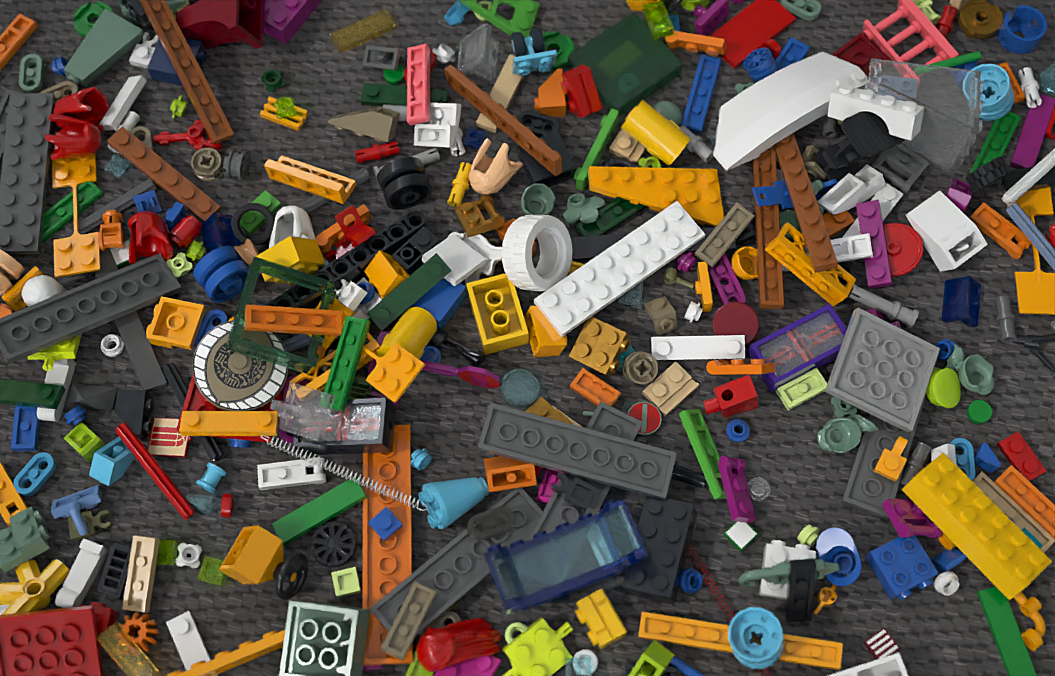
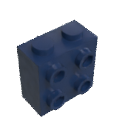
M185 38L201 68L202 63H205L207 58V52L202 41ZM158 40L147 67L152 79L183 86L162 43Z

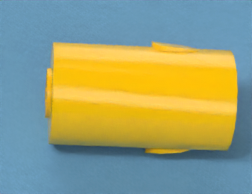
M643 99L638 106L632 109L625 118L626 121L620 127L647 148L650 154L659 158L668 166L678 157L691 139L672 120L665 118Z
M408 308L391 332L386 334L376 356H384L396 342L417 359H420L425 352V347L437 330L435 318L423 308Z

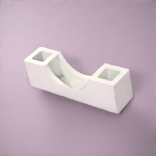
M840 84L830 92L828 117L843 121L847 117L858 114V112L869 111L877 114L884 120L890 135L912 140L921 130L924 107L912 101L904 102L897 100L890 95L875 94L872 90H861L854 88L850 84Z

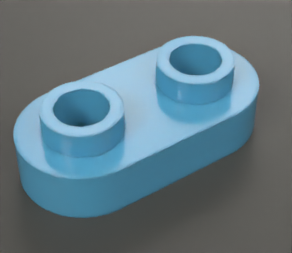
M457 0L445 14L444 19L449 25L454 24L456 26L464 20V15L471 9Z
M956 438L950 444L955 445V449L962 451V455H958L955 452L957 466L973 481L975 477L973 446L964 438Z
M45 452L36 454L15 477L13 485L16 491L23 496L34 495L55 472L57 466L55 459ZM48 463L47 468L42 470V465ZM31 481V486L25 488L26 483Z

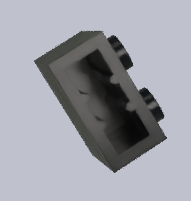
M558 131L545 133L540 137L546 142L548 147L553 151L556 150L562 157L563 172L557 176L553 175L520 145L517 146L518 158L523 163L522 167L531 185L539 183L550 187L575 176V165Z

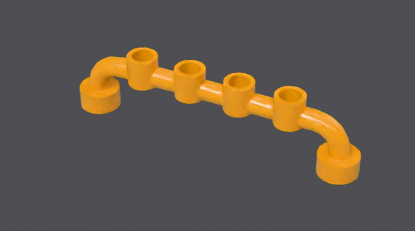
M942 532L941 537L938 538L942 546L947 550L954 549L956 545ZM1020 592L1013 598L1020 605L1022 613L1030 617L1035 623V630L1029 628L1021 636L1025 646L1035 651L1043 645L1042 637L1046 630L1045 621L1038 612L1042 606L1035 597L1031 596L1027 599Z

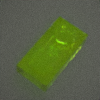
M663 1L642 5V12L653 39L674 35V27Z

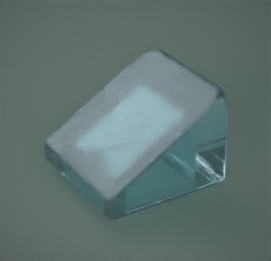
M194 494L186 496L187 501L206 516H210L220 504L215 496Z

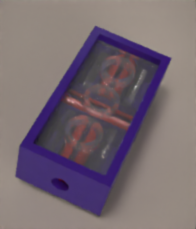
M828 304L751 344L747 356L749 359L765 358V363L775 364V372L759 374L772 393L777 388L816 367L818 369L837 359L847 328L832 306Z

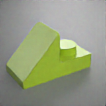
M82 422L64 437L89 463L93 461L94 452L105 446L103 441Z

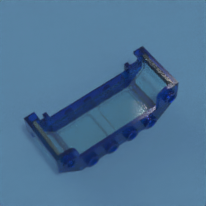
M617 499L610 500L603 504L604 508L597 515L593 516L592 513L583 515L578 518L579 522L571 525L569 522H565L555 527L556 531L548 534L546 531L539 532L533 535V539L524 543V540H519L510 544L509 549L507 546L502 547L501 544L489 547L487 549L488 552L484 553V560L488 564L499 592L505 614H511L519 609H522V611L531 609L625 571L626 567L644 561L648 553L625 499L619 502Z

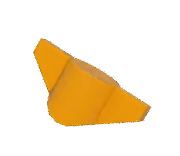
M833 584L831 588L825 587L818 593L817 601L819 605L814 611L815 615L818 614L822 607L831 606L836 601L837 595L834 589L837 585Z

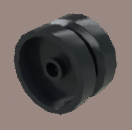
M404 157L394 160L385 165L377 174V181L383 191L386 204L392 210H404L419 205L429 198L433 191L422 161L415 157Z

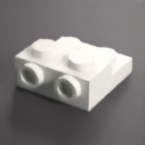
M773 540L771 544H766L764 547L762 569L771 568L780 562H789V560L815 559L816 551H811L808 545L797 544L795 548L786 547V543L783 541ZM761 579L759 595L786 600L788 583L774 585V583Z

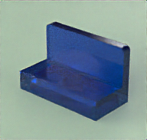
M213 213L202 223L200 230L207 254L222 246L234 247L241 245L232 230V215Z
M970 276L946 280L941 320L944 323L961 321L968 327L978 326L981 284Z

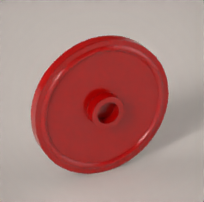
M890 223L883 225L891 277L908 274L918 266L923 256V243L920 235L913 228L905 224Z

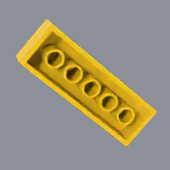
M944 452L914 476L902 489L1009 600L1025 589L1052 562Z

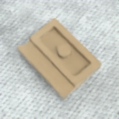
M621 129L611 144L609 152L618 157L626 158L637 165L647 148Z
M674 362L642 391V394L666 417L699 387V384L677 362Z

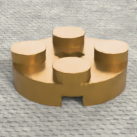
M988 0L968 1L958 16L959 26L965 32V35L970 39H986L995 35L1003 20L998 6L988 4ZM977 16H980L981 19H985V20H983V22H981V21H978L976 18H977Z

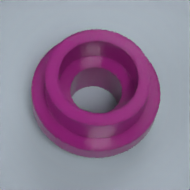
M692 251L688 254L684 252L677 260V264H679L677 269L679 271L683 270L687 273L696 263L697 258L694 257Z

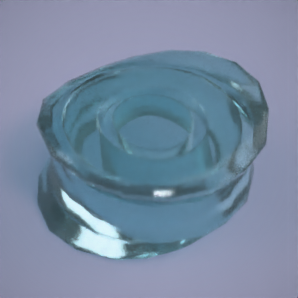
M521 368L512 369L501 380L500 394L504 401L513 407L522 408L529 406L537 399L540 393L538 380L527 370Z

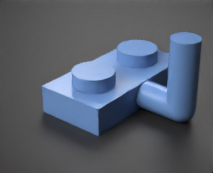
M99 484L52 501L51 513L54 519L61 516L62 518L71 516L79 534H87L89 530L80 509H91L101 502L102 491Z

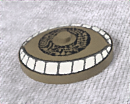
M233 320L216 326L201 339L194 353L192 368L194 380L199 391L212 405L224 411H256L270 404L280 394L288 377L289 363L285 346L274 332L245 331V320Z

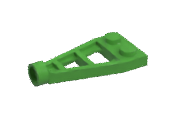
M459 0L462 4L505 33L511 35L514 32H522L523 37L530 36V30L533 27L540 4L532 0H492V8L487 10L478 5L477 0ZM499 4H508L514 7L515 11L512 20H505L498 15L496 9Z

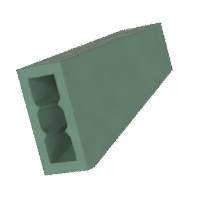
M104 9L64 68L67 80L74 82L77 86L79 84L83 87L88 86L134 48L137 43L139 44L143 40V30L111 11Z

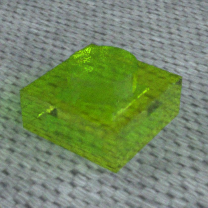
M160 540L156 565L176 564L177 540Z
M205 556L197 580L222 587L226 574L221 572L219 568L223 560Z

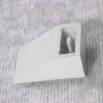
M941 191L936 192L906 214V217L914 230L920 235L923 245L940 272L957 268L988 245L977 226Z

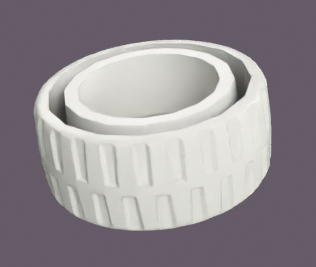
M525 215L519 217L509 226L502 245V263L508 279L516 287L529 291H547L567 277L572 262V242L567 228L558 218L550 215ZM537 237L540 245V259L537 267L534 269L532 246Z

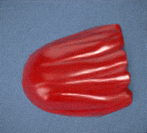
M91 87L61 98L55 105L54 114L89 121L96 125L102 133L104 130L103 125L98 124L102 121L110 107L109 103L106 102L107 97L105 94H102L101 89L97 90L96 87ZM56 122L61 128L65 127L62 122Z
M49 114L50 121L62 122L65 126L62 130L56 132V135L45 134V140L55 144L51 160L90 156L101 147V132L96 125L70 116Z
M142 211L134 214L128 221L131 232L129 263L134 264L137 258H150L157 254H161L165 262L172 258L173 248L163 219L151 211Z

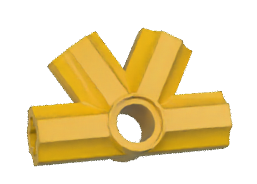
M57 559L53 560L42 572H40L35 560H28L18 565L15 571L19 582H1L0 605H10L1 615L33 612L45 608L51 601L50 595L67 578L70 572L69 568Z

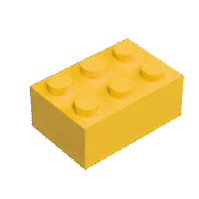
M506 273L466 283L469 301L485 355L529 344V333L517 292Z

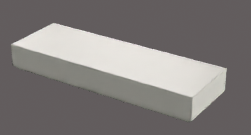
M142 75L127 79L99 124L103 125V131L116 130L147 81Z

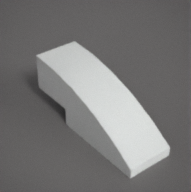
M866 165L854 176L850 173L847 174L820 198L817 203L833 215L854 208L856 204L863 203L886 186L883 174Z

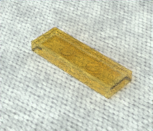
M384 9L330 33V38L340 54L396 29L388 11Z
M115 622L97 636V641L127 676H162L118 622Z

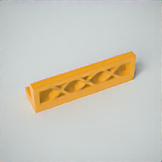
M282 155L277 162L268 159L264 165L270 179L341 204L346 202L357 185L353 179Z
M785 223L778 236L767 244L765 251L833 307L847 298L856 279L839 264L838 268L815 273L810 257L805 254L803 249L806 248L803 235L791 224ZM786 233L793 237L794 243L785 237ZM838 276L847 282L846 286L839 282Z
M368 332L367 339L369 343L364 345V347L376 355L380 346ZM336 350L289 381L302 402L312 401L324 393L331 368L318 377L319 369L324 365L332 366L331 361L334 359ZM363 350L357 370L374 359ZM304 379L313 380L301 389L297 386Z

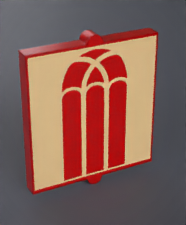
M154 418L151 434L148 435L150 439L147 449L152 456L187 457L189 442L192 441V437L181 436L178 433L177 425L179 419Z

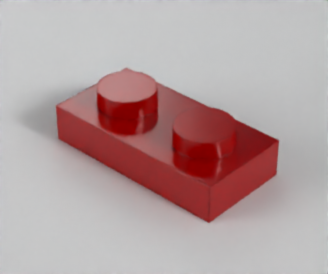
M1019 431L997 444L1010 465L1019 471L1029 482L1046 472V469Z

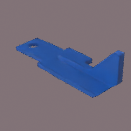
M832 179L823 183L822 190L818 191L815 196L816 200L818 201L822 198V193L835 186L837 180ZM774 181V186L752 188L758 207L781 205L783 209H794L785 181ZM759 194H762L764 199H761Z

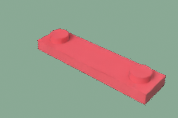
M427 43L407 48V123L410 126L430 121V47Z

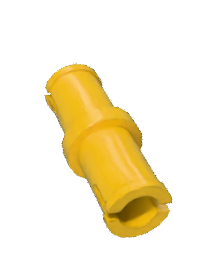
M464 162L460 163L456 179L452 181L453 188L447 201L450 206L455 207V204H457L456 207L461 206L465 191L469 189V172L472 167L469 163H466V166H464Z

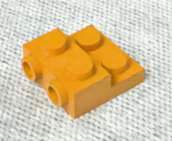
M161 296L159 304H156L154 308L152 323L147 327L146 338L152 345L171 349L175 346L192 350L206 312V307L201 304Z

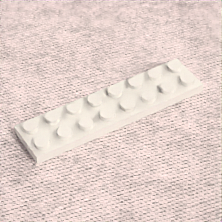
M676 201L534 299V304L558 334L563 337L705 237V233Z

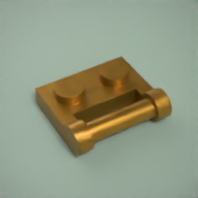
M483 194L479 200L454 207L455 215L468 238L499 228L505 222L503 216L494 207L491 195ZM486 209L490 219L485 220L480 212L481 210Z

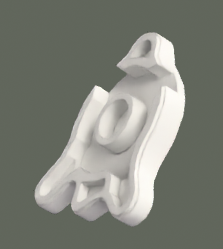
M451 233L449 236L452 234L456 235L486 258L485 265L464 279L465 286L466 283L478 281L483 273L487 276H492L496 263L502 261V247L491 245L481 234L468 238L465 233Z

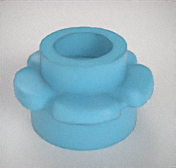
M417 449L412 453L411 467L422 471L429 465L432 457L428 454L427 449H422V451Z

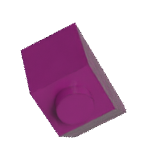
M953 177L945 196L964 213L972 197L973 190L968 183Z

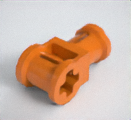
M107 210L102 215L104 224L100 225V231L98 232L100 251L118 247L125 249L124 233L121 226L123 216L116 210Z

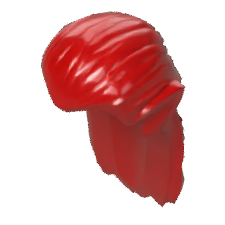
M483 618L467 619L438 629L428 627L417 644V659L426 671H441L446 667H453L454 664L468 659L489 656L500 652L501 646L497 643L501 639V635L498 630L491 628L492 624L487 623V620Z

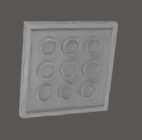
M857 308L852 314L825 392L906 432L913 431L940 348Z

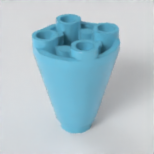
M473 477L426 483L422 487V492L418 493L420 503H424L427 506L429 513L427 519L431 528L438 527L439 529H444L480 503L484 496L489 494V490L482 477L478 479Z

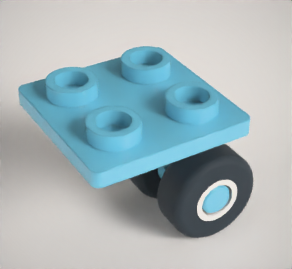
M540 28L531 29L529 37H523L522 32L511 34L512 49L515 56L512 74L524 76L530 74V71L539 70V72H546L554 67L557 51L544 52V39Z

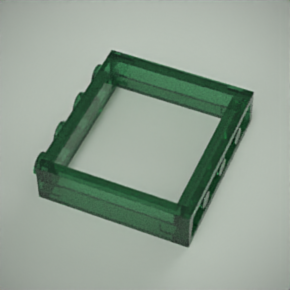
M254 256L249 266L225 349L307 374L318 363L319 354L316 351L318 346H322L325 335L312 334L306 358L240 338L245 323V307L250 305L259 272L322 292L323 296L319 307L322 310H328L329 304L332 305L336 296V291H333L335 282Z

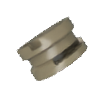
M212 148L200 149L194 153L191 159L193 171L199 180L214 182L222 177L225 169L221 168L223 160L216 150Z
M634 351L624 358L622 372L630 382L647 384L656 377L658 363L651 354Z

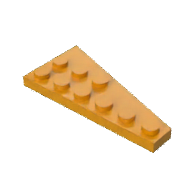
M590 166L588 169L589 188L591 191L613 198L621 197L630 200L632 204L638 205L640 203L658 212H662L678 201L689 216L696 221V224L703 226L707 224L717 227L724 218L717 169Z

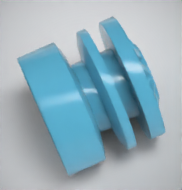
M981 64L973 68L965 76L962 83V92L970 112L976 118L985 121L996 120L1011 110L1014 103V92L1010 78L1002 67L994 64Z
M750 607L740 611L732 619L728 628V639L734 656L743 665L752 669H764L772 666L780 658L784 649L783 631L779 620L770 611L763 608ZM754 636L758 639L761 638L762 644L758 646L756 643H753L752 638Z

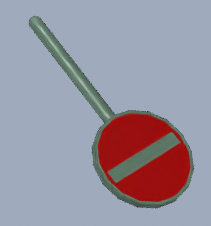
M638 402L628 410L627 415L643 422L637 434L651 435L661 425V413L652 403ZM583 411L582 414L584 416H593L594 412Z

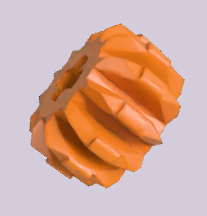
M134 612L133 618H130L128 615L124 616L126 623H118L117 627L122 630L115 633V637L120 639L117 643L118 647H124V652L127 654L133 651L135 655H140L142 649L150 652L148 644H157V641L152 636L159 634V630L154 629L157 624L156 621L150 620V616L146 613L141 616L140 613ZM138 629L139 637L135 638V631Z

